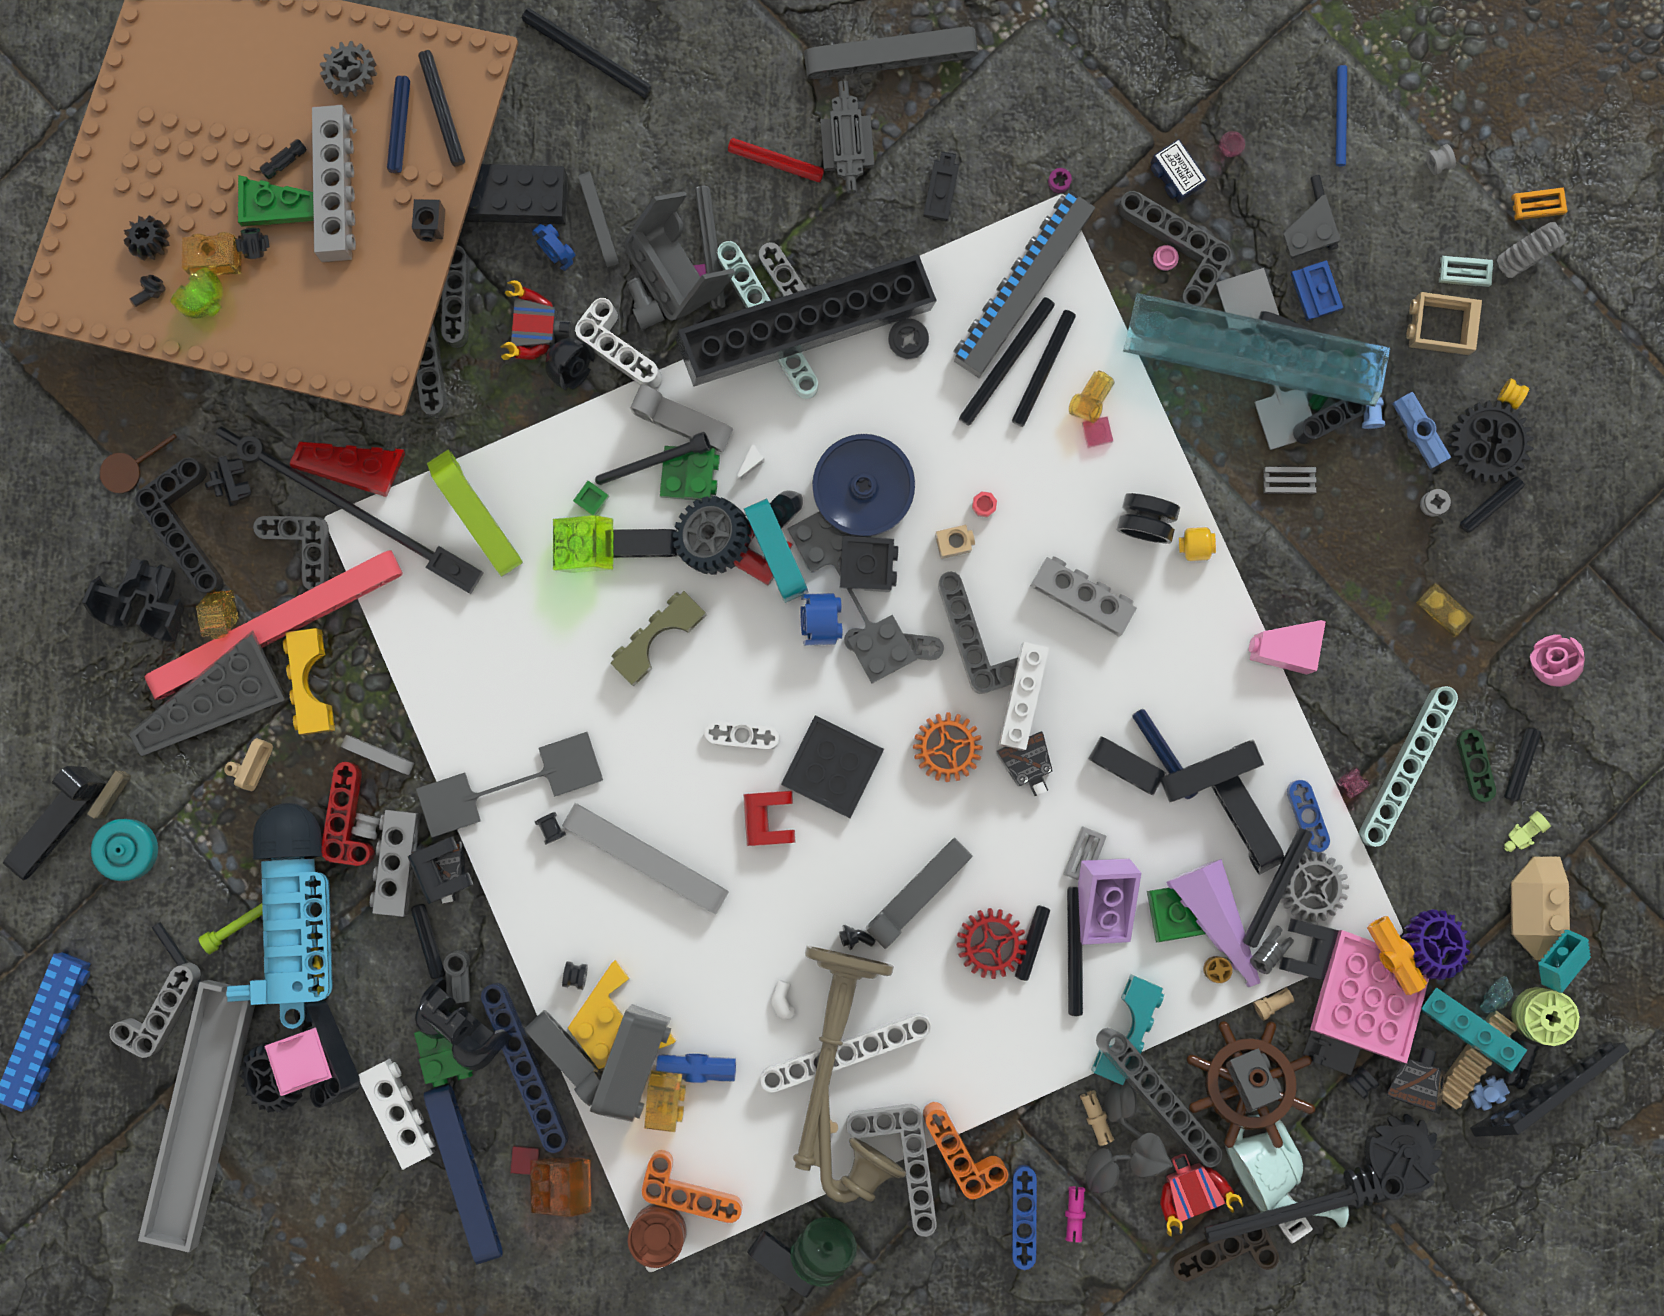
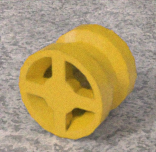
M1510 378L1501 389L1497 400L1502 403H1509L1511 408L1516 410L1524 401L1529 387L1525 385L1519 386L1514 379Z

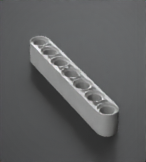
M575 803L562 824L564 828L714 914H717L729 893L728 890L579 804Z

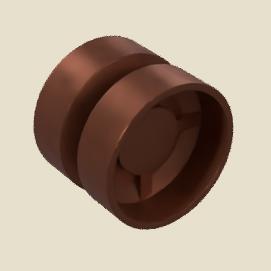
M655 1204L642 1209L634 1219L628 1233V1247L635 1260L650 1268H661L671 1264L679 1256L686 1238V1224L682 1215L675 1209Z

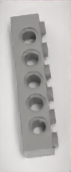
M343 105L312 107L314 253L321 262L352 260V250L356 249L355 237L352 234V226H355L354 211L351 210V202L355 200L354 189L351 186V178L354 177L353 163L350 162V154L354 153L353 141L350 138V130H353V119L351 114L346 112ZM338 133L335 137L330 138L332 134ZM338 156V159L336 161L330 162L332 158ZM339 180L336 185L330 186L332 182ZM340 204L337 209L331 210L334 205ZM340 228L338 233L331 235L333 230Z

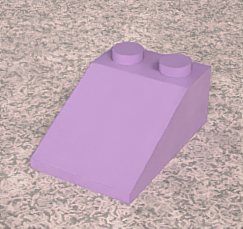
M1130 859L1081 861L1078 893L1080 942L1082 945L1131 942L1141 872Z

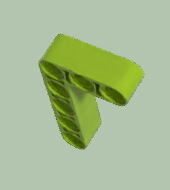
M448 449L429 461L427 465L434 482L499 575L502 577L521 565L523 561L466 480L459 463L451 451Z

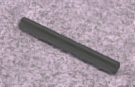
M706 185L698 186L695 188L707 274L721 271L717 254L718 246L710 188ZM722 290L718 297L710 301L712 309H722L725 307L724 290Z

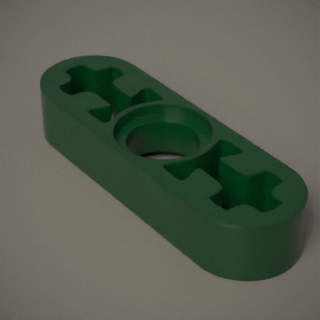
M1475 729L1463 730L1457 736V746L1470 795L1478 802L1491 801L1496 795V786L1483 737ZM1468 733L1470 737H1475L1476 742L1472 743L1473 751L1479 750L1480 754L1467 756V752H1472L1470 744L1464 743V739L1468 738ZM1474 758L1480 759L1483 763V768L1479 773H1475L1470 769V762ZM1486 776V779H1481L1483 787H1488L1489 790L1485 792V797L1483 794L1477 793V789L1481 788L1479 780L1474 781L1473 777Z

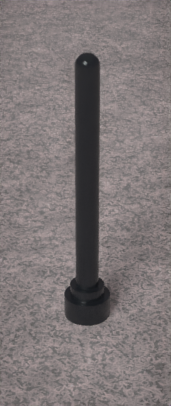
M705 432L695 434L688 443L597 475L595 482L598 485H602L691 452L695 454L711 451L710 441Z

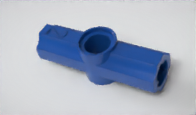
M662 1054L657 1056L656 1074L657 1078L684 1079L686 1082L704 1083L708 1082V1080L731 1082L735 1081L736 1058L709 1057L706 1054H685V1056Z

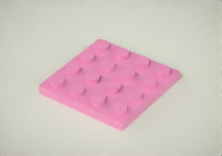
M1339 930L1310 1030L1400 1063H1407L1429 979L1426 978V974L1423 975L1427 982L1425 988L1412 995H1406L1394 973L1387 970L1382 964L1379 957L1381 951L1375 942Z

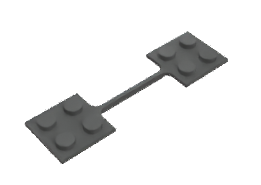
M820 512L787 528L811 573L825 565H833L840 576L841 569L838 561L841 558L842 537L849 536L848 534L831 526ZM847 588L865 621V628L861 632L849 637L848 641L871 684L917 660L894 616L891 615L877 623L870 622L852 589Z
M588 732L539 747L538 749L544 764L541 772L479 793L471 790L465 772L416 788L431 838L480 822L481 819L476 807V800L480 796L540 776H544L549 780L554 797L603 781Z

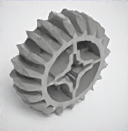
M1555 222L1542 226L1498 256L1497 263L1502 273H1505L1507 278H1513L1565 244L1564 232Z
M1310 852L1309 859L1303 853L1301 862H1299L1285 890L1286 893L1281 898L1289 899L1284 904L1285 908L1288 909L1294 906L1291 911L1293 916L1301 912V920L1305 921L1310 916L1311 922H1316L1319 915L1320 919L1325 921L1327 920L1326 911L1331 916H1335L1336 911L1333 907L1342 909L1343 904L1339 902V899L1347 900L1348 898L1346 894H1341L1342 889H1349V885L1342 884L1341 882L1348 878L1347 875L1338 874L1343 869L1342 865L1333 867L1336 859L1329 858L1326 861L1325 853H1321L1318 859L1316 852ZM1317 865L1327 872L1314 877L1310 872H1307L1305 867ZM1299 873L1302 885L1295 895L1294 882ZM1331 879L1332 893L1330 898L1327 899L1328 896L1326 895L1325 887L1329 882H1331ZM1310 880L1311 882L1316 883L1317 881H1319L1318 884L1315 886L1317 890L1316 892H1308L1311 888ZM1313 896L1316 901L1321 903V906L1308 908L1301 904L1300 901Z

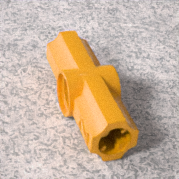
M1383 916L1371 922L1367 929L1381 951L1379 953L1380 960L1387 970L1394 973L1405 994L1412 995L1424 989L1427 982L1419 968L1415 966V961L1413 960L1415 952L1407 941L1400 938L1389 917Z

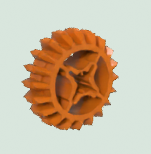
M950 712L946 713L945 721H942L940 714H936L937 723L934 724L928 718L926 721L930 728L927 729L921 725L919 729L925 733L924 736L916 734L914 737L916 740L921 741V745H913V749H921V753L916 754L914 758L920 759L923 757L924 762L920 763L919 768L922 769L928 765L930 768L927 770L926 775L930 776L933 770L936 771L935 780L937 781L940 780L941 774H945V782H950V774H954L955 780L959 781L960 775L958 772L962 771L963 775L969 776V771L966 767L969 766L971 769H976L977 766L971 762L972 759L981 760L980 755L974 754L975 750H983V746H975L974 742L981 740V735L973 737L971 733L975 732L977 727L973 726L968 730L966 726L970 720L966 719L963 724L959 723L960 714L955 716L954 721H951ZM945 726L959 729L966 738L952 739ZM938 728L940 743L938 746L927 750V740L930 734ZM944 735L946 740L950 741L949 744L951 742L953 744L961 743V745L955 746L951 750L952 760L950 755L946 754V751L944 753L942 750L935 752V750L940 749L944 745ZM969 745L966 760L958 766L956 751L961 747ZM943 755L947 759L950 769L938 767L929 757Z

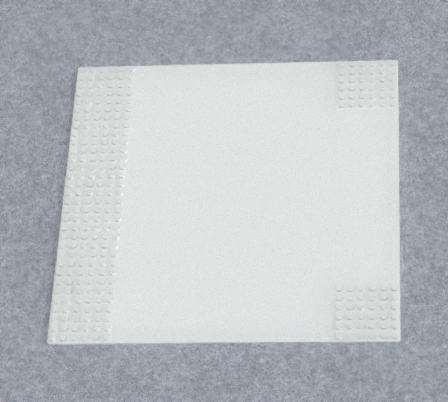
M1059 194L920 255L937 301L931 311L906 318L921 322L929 334V343L926 351L918 358L906 360L896 356L892 349H890L888 337L892 326L897 323L894 322L803 351V356L818 380V391L815 396L809 399L801 398L796 393L777 360L693 387L684 360L660 369L662 382L655 390L659 391L663 397L733 428L724 452L716 451V455H720L719 470H714L713 480H717V497H722L732 502L745 514L744 508L766 498L771 503L783 491H795L802 494L803 505L801 510L781 530L785 539L793 544L791 552L808 588L807 594L834 593L835 597L841 598V613H838L837 617L838 623H842L843 635L842 639L837 640L835 645L804 646L803 641L807 640V635H802L800 608L805 606L806 600H801L800 596L785 603L774 578L769 585H766L736 566L732 569L726 567L727 572L724 573L717 571V575L703 574L688 566L678 554L676 557H603L604 530H677L674 527L675 523L682 522L679 515L681 513L685 515L688 513L685 510L688 505L694 507L693 501L695 500L660 497L663 463L602 485H598L595 482L597 475L663 452L664 446L677 447L690 442V439L646 421L632 413L630 407L640 387V384L636 381L456 459L466 480L523 561L521 565L502 577L431 477L430 471L391 487L387 497L375 494L354 503V505L435 552L437 547L440 546L484 572L471 594L425 568L429 560L343 509L327 515L324 519L328 524L330 536L346 571L383 552L392 550L403 572V575L358 598V601L436 782L465 772L471 790L479 793L541 772L544 764L538 749L539 747L588 732L603 781L554 797L549 780L544 776H540L480 796L476 800V807L481 821L457 830L537 1016L543 1010H546L581 1047L569 1031L568 1026L611 963L616 960L630 978L609 994V997L624 1015L625 1011L633 1004L671 1018L667 1027L671 1028L670 1033L676 1039V1042L657 1051L640 1102L645 1105L640 1119L635 1118L633 1122L590 1112L591 1106H588L580 1099L574 1090L576 1086L563 1072L562 1074L629 1230L637 1214L645 1207L652 1205L643 1198L642 1186L650 1158L659 1150H665L673 1157L670 1179L732 1194L741 1200L743 1205L741 1216L733 1223H726L677 1210L682 1215L686 1224V1238L679 1256L672 1263L826 1194L822 1189L820 1167L811 1166L810 1171L795 1168L796 1162L793 1160V1156L798 1154L815 1078L773 1093L764 1090L760 1081L762 1073L766 1068L822 1047L823 1042L819 1040V1037L822 1036L826 1005L833 974L830 973V970L819 967L816 960L806 957V946L832 950L894 966L891 976L878 975L875 979L862 977V979L857 980L842 1040L917 1013L926 1015L932 1027L930 1034L924 1039L832 1072L829 1084L830 1119L838 1124V1131L831 1133L832 1178L834 1180H840L843 1176H848L853 1166L854 1150L849 1143V1139L853 1138V1136L847 1130V1118L852 1112L913 1104L920 1109L927 1149L936 1145L923 1117V1109L931 1102H938L944 1106L957 1132L960 1134L1094 1074L1091 1068L1099 1052L1096 1044L1097 1034L1104 1028H1111L1126 1037L1130 1031L1132 1024L1131 1012L1128 1005L1121 999L1130 974L1162 987V993L1164 994L1161 1006L1159 1008L1155 1007L1152 1018H1154L1153 1026L1150 1032H1145L1142 1042H1144L1142 1052L1308 977L1279 969L1280 959L1269 974L1257 971L1261 982L1257 985L1248 987L1246 979L1238 970H1234L1233 967L1231 978L1228 981L1215 983L1209 980L1203 972L1205 961L1210 957L1219 956L1227 959L1230 964L1232 962L1224 952L1218 950L1206 934L1156 943L1147 891L1168 888L1167 881L1193 871L1209 862L1222 859L1246 934L1280 865L1260 875L1256 872L1249 859L1247 847L1216 797L1212 787L1198 791V794L1191 799H1185L1184 797L1169 803L1161 783L1155 794L1151 795L1088 759L1100 736L1162 769L1166 772L1165 776L1168 775V771L1132 717L1140 709H1145L1183 768L1230 750L1232 747L1253 739L1255 741L1264 765L1238 776L1280 844L1284 856L1299 828L1287 795V788L1295 780H1305L1313 789L1330 837L1329 847L1323 852H1316L1317 859L1321 853H1325L1326 861L1329 858L1336 859L1333 867L1342 865L1343 869L1338 874L1347 875L1348 878L1341 882L1342 884L1349 885V889H1342L1341 894H1346L1348 898L1347 900L1339 899V902L1343 904L1342 909L1333 907L1336 911L1335 916H1331L1326 911L1327 920H1321L1318 915L1316 922H1311L1310 916L1305 921L1301 920V912L1293 916L1291 911L1294 906L1288 909L1285 908L1284 904L1289 899H1281L1256 948L1249 946L1252 956L1258 951L1274 928L1279 926L1283 931L1275 942L1281 946L1282 942L1289 937L1294 940L1283 957L1307 962L1313 937L1288 931L1291 918L1336 930H1343L1375 942L1367 927L1371 922L1383 916H1388L1399 936L1403 933L1399 920L1283 668L1250 660V641L1254 635L1265 631L1264 626L1082 230L980 378L954 362L956 356L953 352L961 339L964 341L968 339L971 334L968 332L971 324L975 319L981 320L985 314L982 311L983 307L990 298L995 300L999 294L996 290L1004 277L1009 279L1014 271L1011 270L1014 262L1018 257L1024 258L1028 252L1025 249L1026 245L1033 236L1038 238L1042 232L1039 229L1040 225L1047 215L1049 217L1053 216L1056 212V209L1053 207L1061 195L1066 197L1064 194ZM1044 297L1052 300L1055 303L1054 308L972 424L968 426L959 420L961 413ZM1063 311H1072L1076 314L1075 320L1023 427L1018 426L1012 422L1013 416ZM915 331L912 334L910 333L909 336L902 335L904 338L903 348L909 343L915 344L913 341ZM792 358L787 361L786 365L791 369H796L800 366L801 362L796 358ZM803 380L799 386L802 390L808 391L813 388L814 384L810 380ZM856 434H872L883 437L897 445L904 452L913 468L915 494L908 513L899 524L885 533L871 536V538L894 539V546H898V560L893 561V571H897L896 587L892 586L890 592L864 591V589H852L870 622L877 623L893 615L902 633L936 637L944 645V651L940 658L936 660L917 659L872 684L855 652L847 649L844 642L845 635L849 630L865 628V621L847 588H839L840 576L833 565H825L811 573L787 529L819 512L814 500L812 484L816 465L823 453L832 444L842 438ZM753 444L765 461L739 480L737 474ZM587 481H590L610 496L595 517L573 502ZM980 492L992 493L997 500L996 511L989 517L977 516L972 509L973 498ZM1127 493L1161 498L1181 507L1178 520L1168 523L1175 529L1170 544L1144 541L1127 536L1116 530L1119 517L1129 514L1122 508L1124 497ZM966 525L968 531L972 530L975 545L971 546L972 551L970 553L944 559L940 558L935 537L936 531ZM1208 527L1211 533H1215L1216 553H1213L1209 560L1188 561L1185 558V553H1179V537H1184V531L1187 528ZM560 532H561V535L559 536V540H560V541L562 540L563 535H564L565 533H567V545H566V536H565V538H564L562 544H560V543L558 542V534H559ZM953 535L949 538V543L952 547L959 548L963 545V540L960 536ZM754 536L748 547L764 556L756 536ZM560 546L567 549V557L564 559L558 556V548ZM559 550L560 555L564 556L566 554L565 550ZM1054 556L1066 563L1065 567L1074 572L1075 569H1078L1089 576L1087 580L1094 584L1101 582L1111 588L1110 593L1117 597L1122 594L1134 601L1132 605L1137 607L1121 636L1113 634L1030 587L1047 557L1052 559ZM840 558L839 561H838V565H839L840 569H841V558ZM946 572H956L962 579L990 666L1017 658L1023 642L1049 647L1029 736L1040 731L1043 732L1053 772L1043 776L1048 791L1034 796L1029 783L1017 786L996 755L995 751L1005 747L998 745L1012 685L983 694L972 690L938 589L939 579ZM1065 576L1056 577V585L1059 588L1065 589L1068 587L1069 581ZM946 578L943 581V586L946 590L953 591L957 588V583L953 578ZM1086 588L1079 589V598L1082 601H1089L1091 599L1090 591ZM685 591L706 612L707 616L689 633L680 629H669L658 634L649 648V661L652 669L635 686H632L611 664L614 660L611 656L621 646L626 648L632 642L630 637L639 628L644 630L650 624L648 620L658 610L663 612L669 606L667 601L676 592L681 594ZM1102 601L1100 605L1102 612L1111 614L1113 612L1112 603ZM955 602L951 605V610L955 615H962L965 612V607L962 603ZM963 626L959 629V635L961 638L968 640L972 638L973 631L970 627ZM906 639L907 642L909 643L911 649L913 650V649H914V643H913V641L910 640V639ZM918 639L917 655H921V650H928L931 656H934V653L939 651V647L935 646V642H930L929 646H922L923 640ZM972 650L968 652L967 659L972 664H978L981 661V655L979 652ZM1003 667L1000 669V676L1003 680L1009 681L1013 678V671L1009 667ZM978 675L975 683L979 688L984 689L988 687L989 679L985 675ZM947 712L951 713V721L955 720L957 714L961 715L959 721L961 724L966 719H969L970 722L966 728L969 730L971 727L976 726L977 730L971 734L973 737L981 735L982 738L979 741H974L975 746H983V750H975L974 754L981 756V760L972 759L971 761L977 766L976 769H971L967 766L966 769L969 771V776L967 777L963 775L962 771L958 772L960 775L959 781L955 780L954 774H950V782H945V774H941L939 781L935 780L937 772L934 770L930 776H927L926 772L930 767L926 765L922 769L919 768L920 763L924 762L923 757L920 759L914 758L916 754L921 753V749H913V745H921V741L914 738L915 735L924 736L925 734L919 727L923 725L929 729L930 726L926 721L928 718L934 724L937 723L936 714H940L942 721H945ZM815 715L884 749L851 819L781 785ZM713 721L771 726L777 730L779 742L776 747L769 750L716 745L706 739L705 728ZM716 725L714 730L709 731V734L714 736V740H718L719 736H727L726 742H731L730 733L733 726H727L728 731H721L719 726ZM945 726L952 739L966 738L959 729ZM746 728L737 729L735 732L736 741L739 743L748 741L750 737L749 731ZM938 728L930 734L926 745L927 750L939 745L940 736ZM753 729L754 739L751 744L757 745L756 739L764 740L765 745H769L770 741H775V736L771 735V731H766L765 735H758L759 729ZM944 735V745L940 749L935 750V752L942 750L944 753L946 751V754L950 755L952 760L951 750L955 746L961 745V743L953 744L951 742L949 744L950 741L946 740ZM969 745L961 747L956 751L958 766L966 760ZM943 755L929 757L938 767L950 769L949 763ZM1299 784L1296 785L1297 790L1293 791L1294 795L1300 796L1302 803H1297L1298 808L1302 805L1311 804L1310 800L1304 801L1303 793L1306 792L1305 787L1300 788ZM792 791L793 804L767 806L769 831L795 830L796 843L747 846L743 794ZM575 803L579 804L728 890L729 893L717 914L704 909L564 828L562 824ZM1309 808L1305 809L1301 815L1302 820L1307 824L1312 823L1315 820L1314 811ZM552 812H556L557 816L555 818L561 830L565 831L566 836L545 845V837L539 825L535 824V821ZM1318 824L1315 827L1306 828V830L1313 831L1314 839L1311 840V844L1317 845L1319 848L1323 837L1316 835L1315 829H1320ZM1083 826L1107 836L1098 860L1130 859L1141 872V880L1131 942L1082 945L1083 1015L1070 1016L1068 1013L1067 889L1069 887H1078L1079 880L1064 875V871ZM1085 834L1080 850L1076 857L1075 863L1071 870V872L1073 873L1076 872L1077 866L1079 864L1082 853L1089 838V834ZM954 837L973 855L947 884L901 929L902 933L886 949L877 941L872 947L861 941L855 944L852 950H849L848 946L843 947L839 932L843 931V925L868 933L866 926ZM1094 838L1086 860L1092 859L1099 838ZM1306 847L1304 853L1309 859V854L1312 851ZM1317 865L1305 867L1307 872H1310L1314 877L1327 872ZM1299 873L1294 882L1295 895L1302 885ZM1331 879V882H1329L1325 887V892L1328 896L1327 899L1330 898L1332 893ZM1310 880L1311 888L1308 892H1316L1317 890L1315 886L1318 884L1319 881H1317L1316 883L1311 882ZM1313 896L1300 901L1301 904L1308 908L1321 906V903L1316 901ZM1041 905L1050 909L1047 924L1028 981L1015 977L1018 967L1015 961L1011 963L1015 968L1014 972L1005 967L1006 976L1002 977L1000 971L997 970L996 979L991 978L990 971H987L986 977L982 978L981 968L973 974L971 972L974 966L973 963L967 967L964 966L963 963L968 959V956L960 958L958 954L965 951V947L958 948L956 944L964 942L965 939L958 937L957 934L958 932L967 933V930L961 925L962 923H966L969 926L973 924L968 918L970 915L978 920L980 918L977 911L981 910L984 917L988 916V908H992L993 916H996L998 909L1003 910V919L1010 913L1012 914V919L1009 923L1012 924L1018 920L1020 924L1015 930L1023 929L1025 931V934L1018 936V938L1026 940L1036 907ZM988 922L995 935L1010 932L1001 923ZM981 925L974 931L971 937V947L983 939ZM987 931L989 938L986 939L987 942H985L983 947H990L996 956L995 949L1000 940H994ZM1013 940L1008 941V943L1001 947L1002 961L1009 956ZM1019 945V948L1023 949L1024 945ZM989 952L974 954V957L981 963L995 964ZM1017 953L1016 957L1020 959L1021 954ZM567 961L573 962L574 965L578 966L588 964L583 990L577 989L576 986L562 987L563 973ZM779 980L790 984L786 1000L794 1008L795 1014L789 1020L779 1018L771 1003ZM922 1019L914 1021L912 1025L913 1031L917 1033H922L927 1027V1023ZM893 1028L888 1032L887 1036L889 1040L896 1042L902 1038V1031ZM868 1037L864 1040L863 1046L871 1051L876 1049L878 1041L873 1037ZM1115 1037L1111 1039L1109 1046L1115 1043ZM843 1046L838 1053L842 1059H849L853 1056L854 1052L851 1047ZM662 1054L676 1056L706 1054L709 1057L736 1058L735 1081L708 1080V1082L693 1083L686 1082L684 1079L657 1078V1056ZM820 1055L814 1059L816 1066L818 1065ZM794 1064L790 1067V1073L794 1077H800L805 1072L800 1064ZM769 1073L766 1075L765 1081L767 1084L775 1086L780 1082V1078L776 1073ZM908 1111L903 1115L904 1122L908 1124L914 1123L917 1119V1114L913 1111ZM937 1114L932 1115L938 1127H940L942 1123ZM881 1115L877 1119V1124L881 1127H887L892 1119L888 1115ZM856 1118L851 1122V1127L857 1131L862 1130L866 1125L865 1121L861 1118ZM900 1133L857 1138L877 1149L895 1163L904 1159ZM947 1135L942 1139V1142L954 1136ZM912 1137L907 1141L906 1146L911 1150H915L920 1147L921 1141L916 1137ZM656 1158L654 1160V1165L657 1169L664 1170L668 1167V1163L664 1158ZM652 1183L648 1185V1192L652 1195H659L661 1188L658 1184ZM676 1190L673 1192V1198L676 1201L683 1202L687 1199L684 1191ZM703 1196L698 1199V1203L702 1208L712 1206V1201L709 1197ZM717 1199L714 1211L718 1212L721 1200ZM729 1203L728 1207H724L727 1208L728 1214H732L733 1210H735L732 1203ZM646 1267V1269H647L649 1272H654V1271L660 1269V1268H650V1267Z

